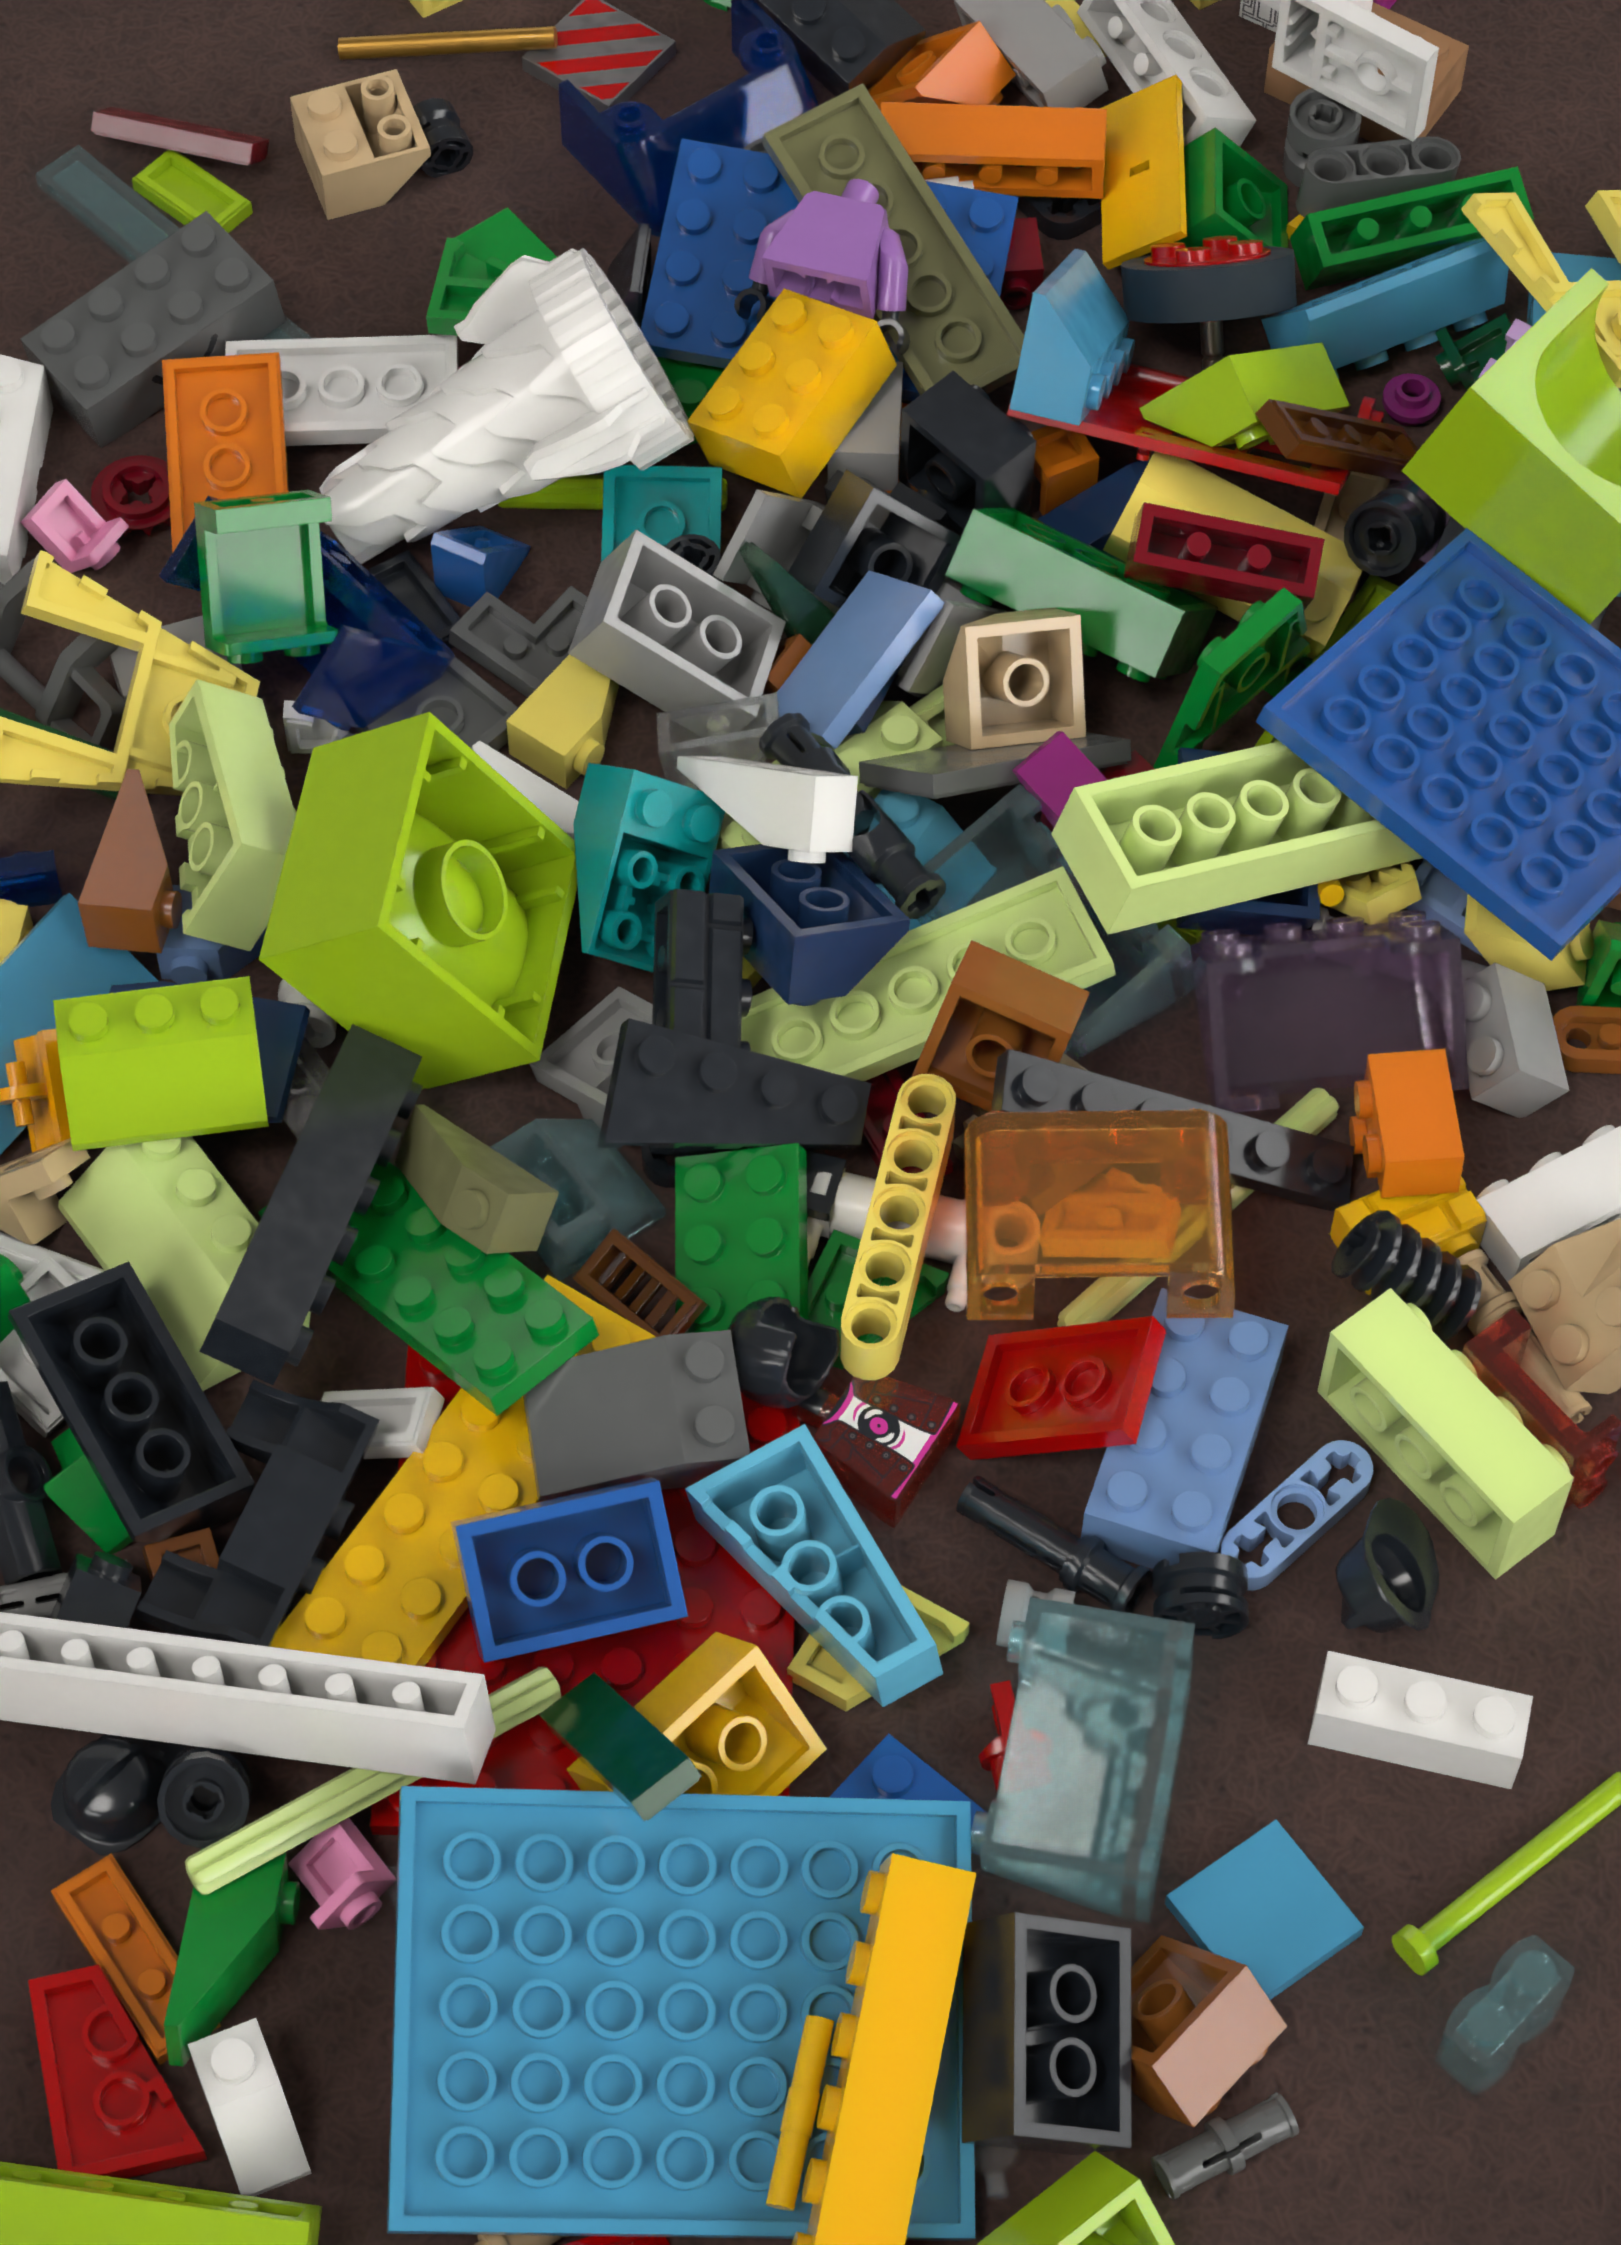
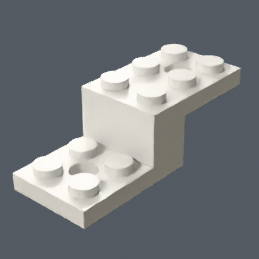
M1257 0L1279 12L1272 61L1274 69L1412 142L1422 133L1426 127L1439 47L1377 16L1371 11L1373 0ZM1378 68L1382 71L1384 76L1378 73Z

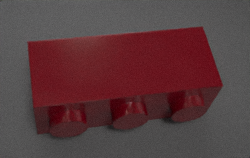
M1144 502L1134 519L1124 578L1251 604L1259 600L1266 603L1284 587L1302 601L1305 610L1315 596L1325 539Z

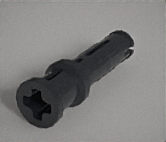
M980 1475L973 1478V1483L969 1482L958 1500L956 1511L959 1514L966 1516L977 1524L979 1523L992 1531L996 1536L1050 1567V1569L1059 1574V1581L1063 1583L1065 1589L1074 1592L1081 1590L1111 1609V1617L1120 1623L1130 1617L1150 1585L1152 1571L1147 1567L1141 1565L1135 1569L1104 1550L1105 1543L1098 1537L1086 1535L1080 1538L1072 1532H1068L1041 1513L1001 1491Z

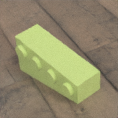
M197 679L169 723L173 789L184 792L180 800L178 814L175 816L176 837L188 840L189 863L184 862L179 867L180 889L189 891L192 895V909H187L182 914L183 934L251 951L268 925L296 810L291 801L285 780V771L281 766L274 741L273 729L270 727L263 700Z

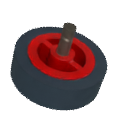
M1215 236L1204 238L1203 247L1185 248V243L1180 242L1155 244L1151 246V255L1133 258L1121 264L1123 306L1127 319L1145 323L1200 322L1201 354L1204 356L1202 359V371L1224 358L1222 356L1224 354L1223 320L1277 313L1297 305L1294 250L1284 247L1263 246V240L1237 241V236Z

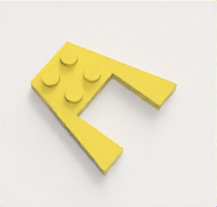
M1600 190L1593 195L1585 207L1621 265V190ZM1516 192L1474 193L1461 210L1546 312L1577 283L1568 281ZM1621 280L1607 281L1609 285L1604 291L1597 307L1595 336L1603 365L1616 387L1621 388Z
M40 550L34 560L21 614L137 651L138 654L113 752L0 716V783L119 791L127 769L140 770L146 793L182 796L184 792L173 789L169 723L197 679L255 697H257L260 681L196 642L191 641L190 644H187L162 629V622L143 610L139 614L106 595L108 589L85 575L81 579L53 563L54 556Z

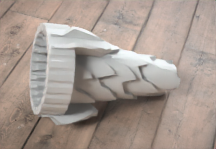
M572 248L550 262L524 255L506 268L474 303L465 320L454 326L461 341L485 344L474 355L472 360L440 382L430 397L388 421L385 426L389 433L370 443L364 449L338 465L325 479L319 489L321 494L331 497L332 521L325 522V524L330 526L341 544L361 565L403 539H406L407 542L420 540L467 512L478 509L481 513L509 498L537 492L561 478L600 473L621 466L628 461L636 465L639 470H645L694 441V433L687 422L688 417L684 412L683 406L648 341L619 294L592 256L584 248L578 251Z

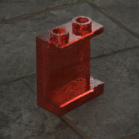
M1513 1308L1464 1344L1462 1353L1473 1364L1478 1379L1496 1397H1504L1515 1406L1522 1417L1524 1426L1542 1445H1551L1563 1456L1568 1464L1570 1474L1574 1477L1563 1510L1571 1504H1574L1578 1509H1582L1592 1503L1608 1485L1605 1475L1608 1467L1619 1454L1615 1447L1621 1433V1421L1612 1414L1591 1431L1583 1432L1520 1368L1532 1326Z

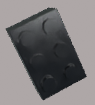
M1017 1912L972 1921L966 1924L963 1961L962 2143L1069 2155H1086L1094 2151L1100 2153L1131 2148V1928Z

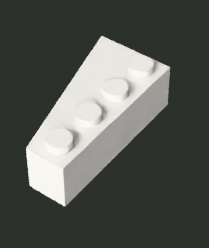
M0 354V582L5 585L20 571L22 558H25L28 530L20 522L35 506L36 486L39 470L43 465L53 404L44 365Z

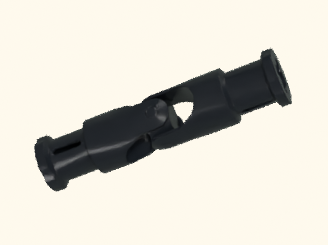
M786 713L777 718L766 728L765 733L759 740V749L767 759H776L780 765L851 775L848 767L829 747H822L810 734V723L801 713ZM864 790L857 791L852 852L847 853L874 884L883 885L894 898L895 905L909 919H918L936 907L940 898L945 894V881L938 873H929L915 857V846L873 797ZM875 817L879 824L869 832L870 824Z

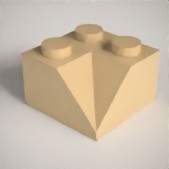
M1044 608L997 613L961 625L943 678L946 741L970 750L1045 742L1057 731H1063L1069 739L1086 737L1081 615L1057 608Z
M1620 1218L1551 1245L1508 1281L1565 1391L1610 1394L1621 1388Z

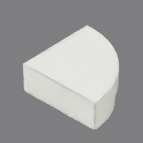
M284 700L283 722L288 751H291V753H312L314 747L340 740L349 734L344 722L330 711L305 702Z

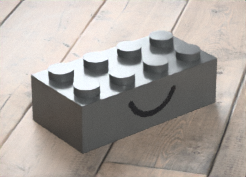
M205 211L20 340L29 362L44 365L50 394L97 445L102 448L126 434L164 407L162 360L225 356L226 341L260 340L285 323L286 319L274 280Z

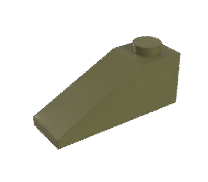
M415 1105L394 1163L438 1221L486 1254L537 1251L559 1192L426 1105Z

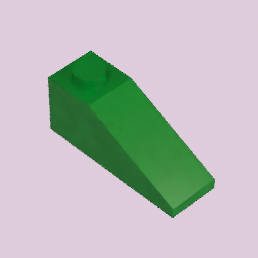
M286 1852L207 1895H201L193 1886L164 2021L169 2065L184 2066L188 2062L191 2054L187 2044L208 2037L279 1952L284 1924L295 1925L300 1902V1883L289 1881Z

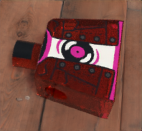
M888 1376L878 1380H862L853 1377L840 1397L820 1387L812 1396L793 1407L792 1417L817 1430L814 1440L845 1492L884 1523L895 1529L957 1435L961 1403Z

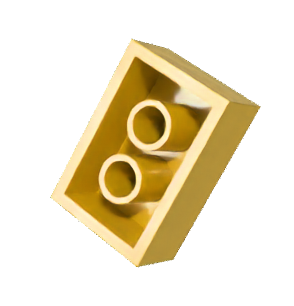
M784 288L687 422L709 464L722 467L724 470L802 499L897 364L877 321Z

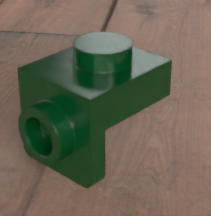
M1505 313L1455 342L1446 327L1435 332L1444 349L1435 358L1451 387L1461 381L1467 391L1479 379V375L1489 359L1498 360L1505 353L1507 344L1505 335L1511 327V323Z

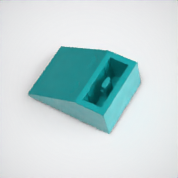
M588 763L573 822L582 953L653 973L655 902L668 891L674 889L706 891L712 865V853L717 847L725 811L703 791L635 769Z

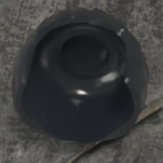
M766 1297L751 1302L736 1313L728 1330H731L740 1391L747 1398L770 1408H791L812 1396L829 1375L830 1369L840 1351L838 1329L802 1318L798 1308L792 1307L790 1301L785 1298Z

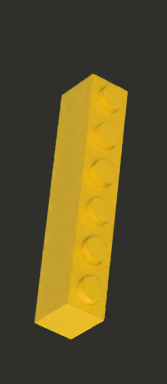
M894 1853L880 1865L879 1872L874 1870L868 1871L860 1902V1912L870 1915L865 1942L855 1940L846 1971V1984L856 1986L851 2014L844 2012L839 2014L832 2040L831 2055L842 2058L836 2086L826 2084L817 2115V2128L827 2130L822 2159H810L803 2184L802 2202L812 2204L807 2234L797 2231L792 2245H905L975 1883V1872Z

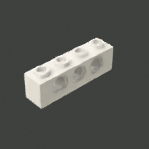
M1084 0L1077 11L1078 15L1133 93L1173 75H1177L1182 81L1184 146L1215 127L1239 147L1241 146L1257 120L1171 0Z

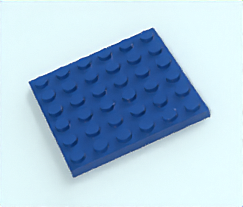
M1468 528L1263 707L1256 720V723L1551 961L1621 892V649Z

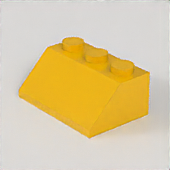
M719 1632L711 1635L634 1706L642 1716L690 1758L702 1777L699 1778V1781L683 1794L778 1796L827 1750L759 1647ZM579 1758L567 1768V1771L581 1791L613 1792Z

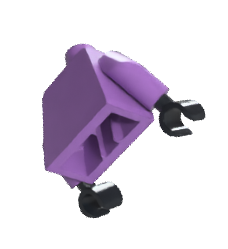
M852 179L847 183L841 196L813 191L803 197L796 209H791L767 225L760 234L749 273V278L753 280L752 288L743 290L735 299L734 307L738 316L748 320L753 305L760 301V310L756 317L758 324L775 301L770 296L778 297L784 288L872 319L878 309L882 310V320L877 323L883 335L889 330H897V352L903 355L908 350L910 344L909 333L899 324L900 311H906L908 264L899 234L889 228L886 209L876 204L879 199L878 190L868 181Z

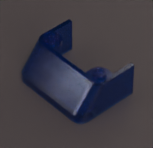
M731 0L732 53L740 60L741 65L749 74L664 120L649 106L634 101L618 103L600 113L568 79L558 84L562 145L638 225L640 223L649 224L651 235L661 237L681 139L744 149L745 146L753 141L763 138L764 133L819 106L793 40L754 0Z
M207 496V498H206L205 501L221 500V499H218V498H215V497H211V496ZM194 517L159 576L166 583L201 592ZM320 531L326 622L329 626L338 629V634L332 643L321 644L320 653L293 656L312 675L292 707L299 714L324 719L338 729L349 731L352 726L357 728L367 727L440 679L455 655L440 638L347 550L330 536Z

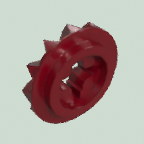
M147 455L129 456L112 462L97 475L92 484V507L106 522L121 517L129 525L128 529L123 533L124 537L132 530H143L150 536L153 527L159 524L171 527L168 463L160 458ZM126 490L140 496L148 492L150 504H143L138 500L129 504Z

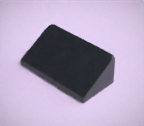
M641 223L614 258L607 271L608 280L619 294L640 329L648 298L652 271L651 228H649V224Z

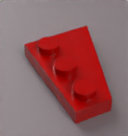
M99 1964L28 1980L58 2170L126 2179L207 2160L204 2149L184 2118L162 2075L159 2074Z

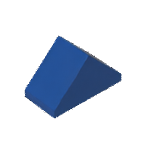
M480 525L434 532L430 544L435 585L444 597L472 607L486 592L499 598L528 555L531 546Z

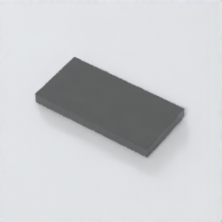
M1086 732V737L1070 739L1097 769L1127 764V761H1131L1130 739ZM1044 742L970 750L956 744L860 761V783L867 787L932 799L1019 784L1021 782L1012 770Z

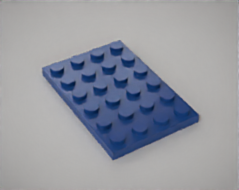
M681 139L641 331L656 357L726 368L757 326L756 317L760 310V301L753 305L749 319L745 320L739 317L735 310V299L743 290L752 288L753 280L749 278V273L763 229L791 209H796L799 204L768 153ZM926 181L1000 297L1019 197ZM889 346V349L894 357L895 362H899L896 355ZM903 368L902 400L913 401L920 394Z

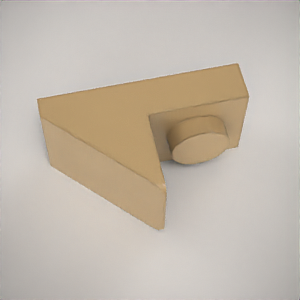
M71 1138L0 1165V1230L23 1243L33 1245L65 1224L67 1219L58 1209L59 1199L56 1193L73 1183L69 1172L90 1159L87 1150L73 1151Z

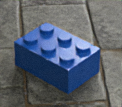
M650 1477L451 1522L478 1653L484 1663L688 1617L659 1480Z

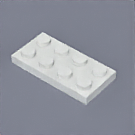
M454 335L226 341L225 356L279 352L282 371L286 446L372 443L389 433L385 426L388 421L430 397L440 382L458 370L457 336Z

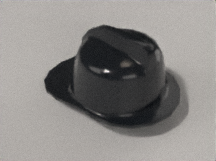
M1391 1497L1379 1500L1370 1512L1363 1536L1340 1558L1335 1569L1337 1583L1343 1597L1341 1623L1347 1629H1354L1365 1625L1376 1633H1385L1404 1626H1409L1417 1631L1425 1630L1430 1624L1431 1610L1439 1586V1570L1433 1541L1420 1518L1405 1503Z
M103 1734L99 1739L91 1741L75 1753L56 1782L51 1800L53 1821L99 1855L126 1851L144 1839L162 1822L159 1818L157 1804L160 1787L168 1765L177 1753L187 1748V1745Z

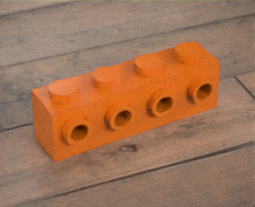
M881 102L883 116L924 180L958 176L959 182L973 180L975 190L1010 196L1103 199L1107 109Z

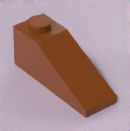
M127 769L79 898L78 907L88 947L161 954L169 930L177 929L180 924L182 896L179 891L173 890L168 863L140 770Z

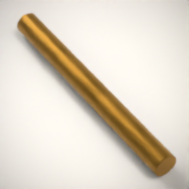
M555 26L338 38V54L340 60L557 49L558 39Z

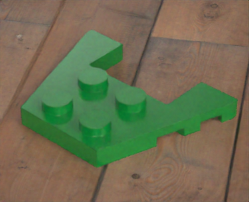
M1283 587L1266 603L1259 600L1250 606L1242 616L1238 628L1226 639L1218 636L1205 647L1197 661L1199 668L1154 764V769L1178 764V749L1181 747L1202 750L1204 742L1259 692L1264 689L1275 697L1306 670L1309 664L1313 663L1307 657L1311 652L1310 643L1302 637L1307 631L1303 603L1300 599Z

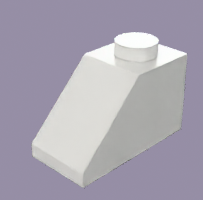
M251 2019L187 2044L240 2194L257 2196L312 2174L257 2019Z

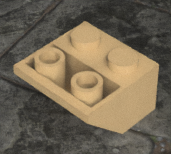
M397 69L290 97L295 141L327 220L385 205L431 156L429 143Z

